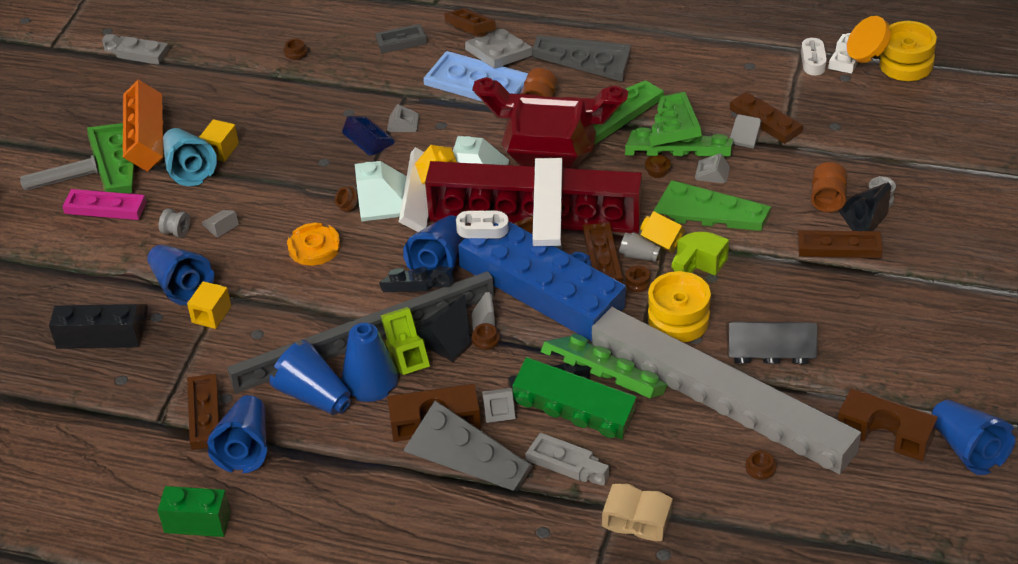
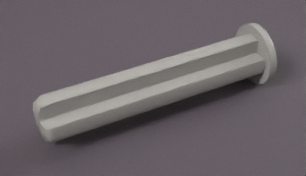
M91 155L89 159L21 176L20 182L22 188L27 191L91 173L98 175L99 172L94 155Z

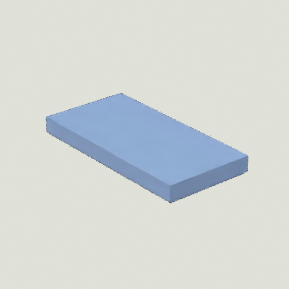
M446 51L423 79L426 86L482 101L472 91L474 81L488 77L500 82L509 93L520 94L528 73L503 66L494 69L481 60Z

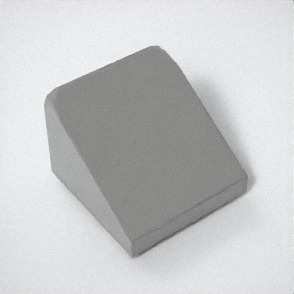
M397 104L390 114L387 131L416 132L419 113Z
M738 114L730 136L733 139V145L754 149L761 133V119Z
M722 154L699 160L695 179L698 181L726 183L730 166Z
M222 210L202 222V225L217 238L239 225L237 214L232 210Z
M486 292L472 311L473 331L476 326L482 323H489L495 326L492 295L490 292Z

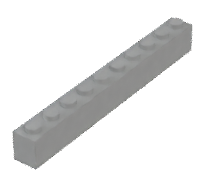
M613 307L592 326L593 346L607 348L611 351L612 356L632 361L635 364L634 367L641 371L645 370L659 376L658 379L665 382L671 389L691 397L694 401L716 410L721 415L730 417L746 428L757 431L768 437L771 441L784 445L798 455H803L813 460L823 468L841 474L859 452L860 431Z

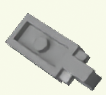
M106 34L102 39L104 51L116 54L117 58L158 65L169 51L168 43L135 37H118L114 34Z
M539 433L525 453L526 461L579 481L587 482L589 480L592 483L604 486L610 477L609 465L599 462V459L593 456L592 451L543 433Z

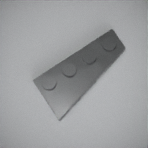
M537 35L532 54L534 58L623 82L631 55V45Z
M434 401L403 450L404 452L513 491L519 490L533 468V465L438 401Z

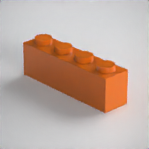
M138 79L123 94V158L148 172L154 165H158L164 157L162 93Z

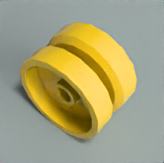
M901 21L891 24L889 26L891 38L885 50L880 54L879 65L882 72L888 77L901 81H915L927 77L933 71L937 40L934 30L928 25L915 21Z
M683 271L668 272L657 277L651 283L648 291L649 326L683 343L700 338L707 331L710 322L711 292L709 285L701 277Z

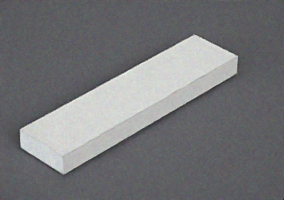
M415 147L410 154L399 223L419 232L427 226L428 206L425 184L421 183L415 166L416 161L424 152Z
M535 158L533 246H561L562 158Z

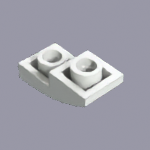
M851 33L843 34L838 40L836 51L829 60L828 69L851 74L855 70L858 62L851 58L847 52V41Z

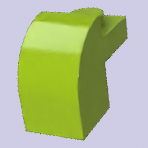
M693 232L684 235L677 241V254L672 261V269H674V272L693 273L697 268L716 276L728 260L729 239L709 232Z
M405 307L380 315L387 337L385 341L397 370L402 375L429 367L430 364L422 338L417 336L410 308Z

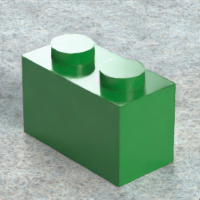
M165 486L157 510L164 533L214 537L225 536L231 514L225 490Z

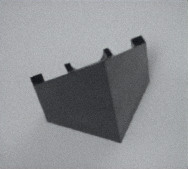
M887 182L851 196L839 210V213L852 231H874L887 216L891 194L890 183Z
M465 294L427 318L416 328L417 336L423 339L426 348L451 362L457 360L471 346Z

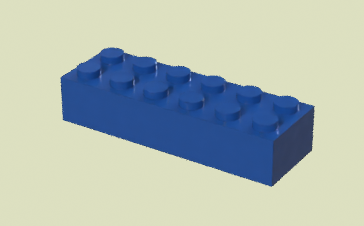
M509 221L508 233L501 238H465L458 245L460 267L474 275L488 271L493 278V286L591 342L592 326L611 307L619 311L625 308L626 285L555 246H533V234Z

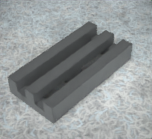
M421 24L375 33L381 53L427 44L426 35Z

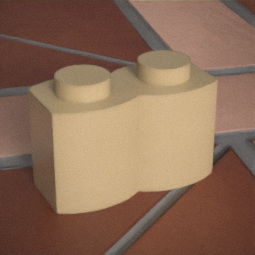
M612 484L602 512V526L617 533L634 534L647 540L663 541L672 513L673 498L660 491H641L630 484Z

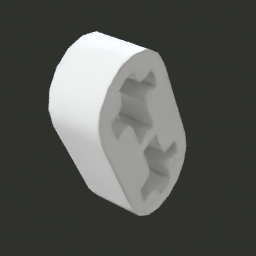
M817 38L805 39L802 42L801 49L803 69L807 74L821 75L825 72L826 68L824 43Z
M464 211L456 218L457 233L463 238H501L508 233V217L500 211Z

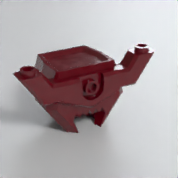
M488 77L474 81L472 91L497 118L508 119L501 145L520 166L535 167V158H562V168L575 169L593 151L596 136L593 124L603 125L625 103L629 92L625 88L614 85L602 89L594 99L509 93L500 82Z

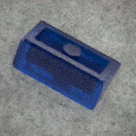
M347 116L342 133L368 155H375L395 143L391 136L367 117Z

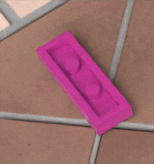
M71 189L62 207L65 214L139 220L147 202L145 195Z

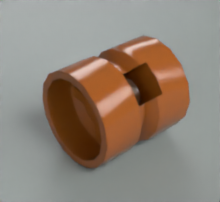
M532 69L526 77L520 94L553 97L557 87V79L547 69Z
M826 162L815 168L813 171L811 202L816 209L823 212H835L845 205L847 172L844 167L837 163Z

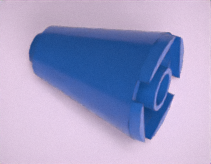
M446 216L413 234L407 240L403 248V258L410 270L420 267H426L427 270H435L438 266L451 267V271H453L459 254L458 245L464 239L457 233L456 216Z
M162 244L150 250L147 257L148 264L165 295L172 302L178 305H187L203 281L213 284L214 271L211 269L209 260L203 255Z
M370 323L356 324L349 331L341 381L350 391L351 395L356 396L358 401L374 402L384 399L389 395L388 392L398 385L399 374L397 367L378 329Z
M302 340V345L297 343L291 345L276 362L274 368L278 371L275 378L270 375V385L277 391L331 415L341 414L346 411L351 403L349 399L351 393L314 346L306 340Z
M251 395L239 398L210 433L207 442L209 448L208 455L218 467L228 472H233V469L243 470L242 473H249L258 469L265 461L267 455L265 406L259 398Z
M944 400L934 407L932 415L938 416L936 428L966 468L976 475L991 473L988 470L995 464L1000 467L1012 453L1016 437L1012 435L1013 426L1006 420L952 400Z

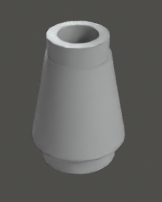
M626 232L622 239L619 253L624 254L625 258L656 262L661 247L634 232L632 234Z

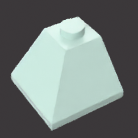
M457 137L453 149L457 162L509 165V159L483 138Z
M381 161L355 164L361 222L400 217L407 176Z

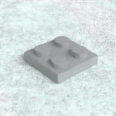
M496 29L488 35L465 41V50L494 69L532 56V47L505 29Z

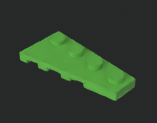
M646 80L625 88L629 91L625 103L603 125L593 124L596 130L594 145L658 103L660 97L664 96V91Z
M686 92L660 97L657 108L658 114L655 115V124L652 125V133L649 136L651 146L676 141L690 142L696 137L702 136L699 122Z
M123 123L87 127L89 142L104 191L132 193L134 164L123 158Z
M641 127L632 130L625 145V155H634V151H646L647 156H658L660 152L669 151L673 156H683L689 154L690 151H695L694 154L696 156H714L717 154L731 156L733 139L728 138L726 135L715 134L712 137H696L690 142L676 141L651 146L649 140L650 133H652L651 129Z
M671 180L654 212L667 215L671 219H675L676 223L686 224V220L702 221L704 226L724 223L727 228L762 231L770 216L771 206Z
M572 334L568 337L544 341L541 352L551 356L554 352L565 356L563 362L573 366L578 364L592 367L591 374L604 378L615 377V384L648 398L664 395L667 384L659 380L657 374L639 370L634 367L635 364L632 361L612 356L610 350L587 343L588 339L581 335Z

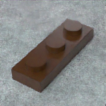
M467 8L444 13L445 22L453 25L455 28L463 29L464 32L472 33L476 37L488 35V31L496 30L495 20Z
M748 91L730 101L729 110L737 115L761 119V130L784 144L802 133L803 125Z
M610 223L583 225V235L591 267L623 284Z
M798 230L799 257L882 258L881 231Z
M216 374L187 377L191 450L208 448V437L220 422Z

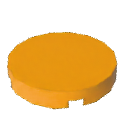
M870 16L862 20L855 26L848 38L847 52L849 56L859 63L872 61L870 58L874 55L878 57L885 50L891 38L889 23L879 16Z
M315 222L302 225L292 232L293 235L290 238L288 237L289 256L295 262L302 265L314 266L324 264L332 260L340 250L339 233L334 227L328 225V228L323 226L322 223Z

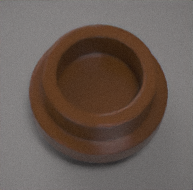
M290 39L285 43L284 55L289 59L299 60L307 54V46L301 39Z
M662 155L650 156L645 161V169L654 178L666 176L671 168L670 160Z
M351 186L341 187L337 191L335 204L341 211L349 212L358 204L359 199L356 188Z
M489 323L479 324L472 333V343L479 349H491L500 341L498 330Z
M759 450L753 452L747 458L745 469L755 479H768L775 474L776 462L770 453Z

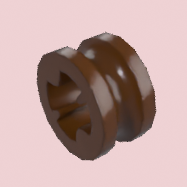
M640 265L627 269L625 273L627 289L632 292L646 291L650 286V271Z

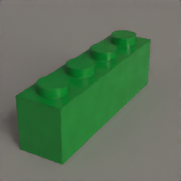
M528 357L525 358L512 385L513 400L517 401L518 404L527 408L534 407L540 409L554 418L562 417L570 420L574 425L581 428L589 427L597 430L608 438L616 437L623 440L636 408V396Z

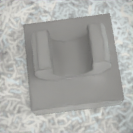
M511 388L482 392L486 423L516 419Z

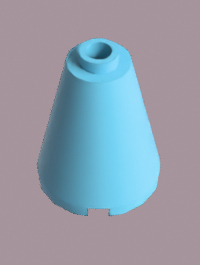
M172 128L164 134L163 148L166 170L179 185L195 186L203 183L202 180L214 173L217 164L216 153L207 141L180 128Z

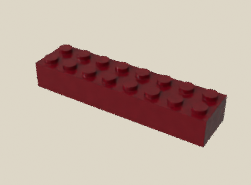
M430 161L425 180L429 221L437 222L449 215L457 217L464 211H500L507 215L508 221L511 223L533 216L535 167ZM562 168L561 229L583 230V225L609 222L612 232H634L639 234L642 173Z

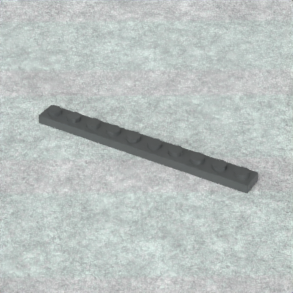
M486 271L454 283L450 287L440 288L302 340L311 343L322 358L328 360L346 353L349 331L356 324H373L378 329L382 339L387 338L380 315L408 307L416 327L464 294L466 307L478 304L486 292H490L492 298H494L493 278ZM302 340L227 367L234 393L237 394L269 382L270 375L275 378L278 370L274 366L278 359L294 343L302 345Z

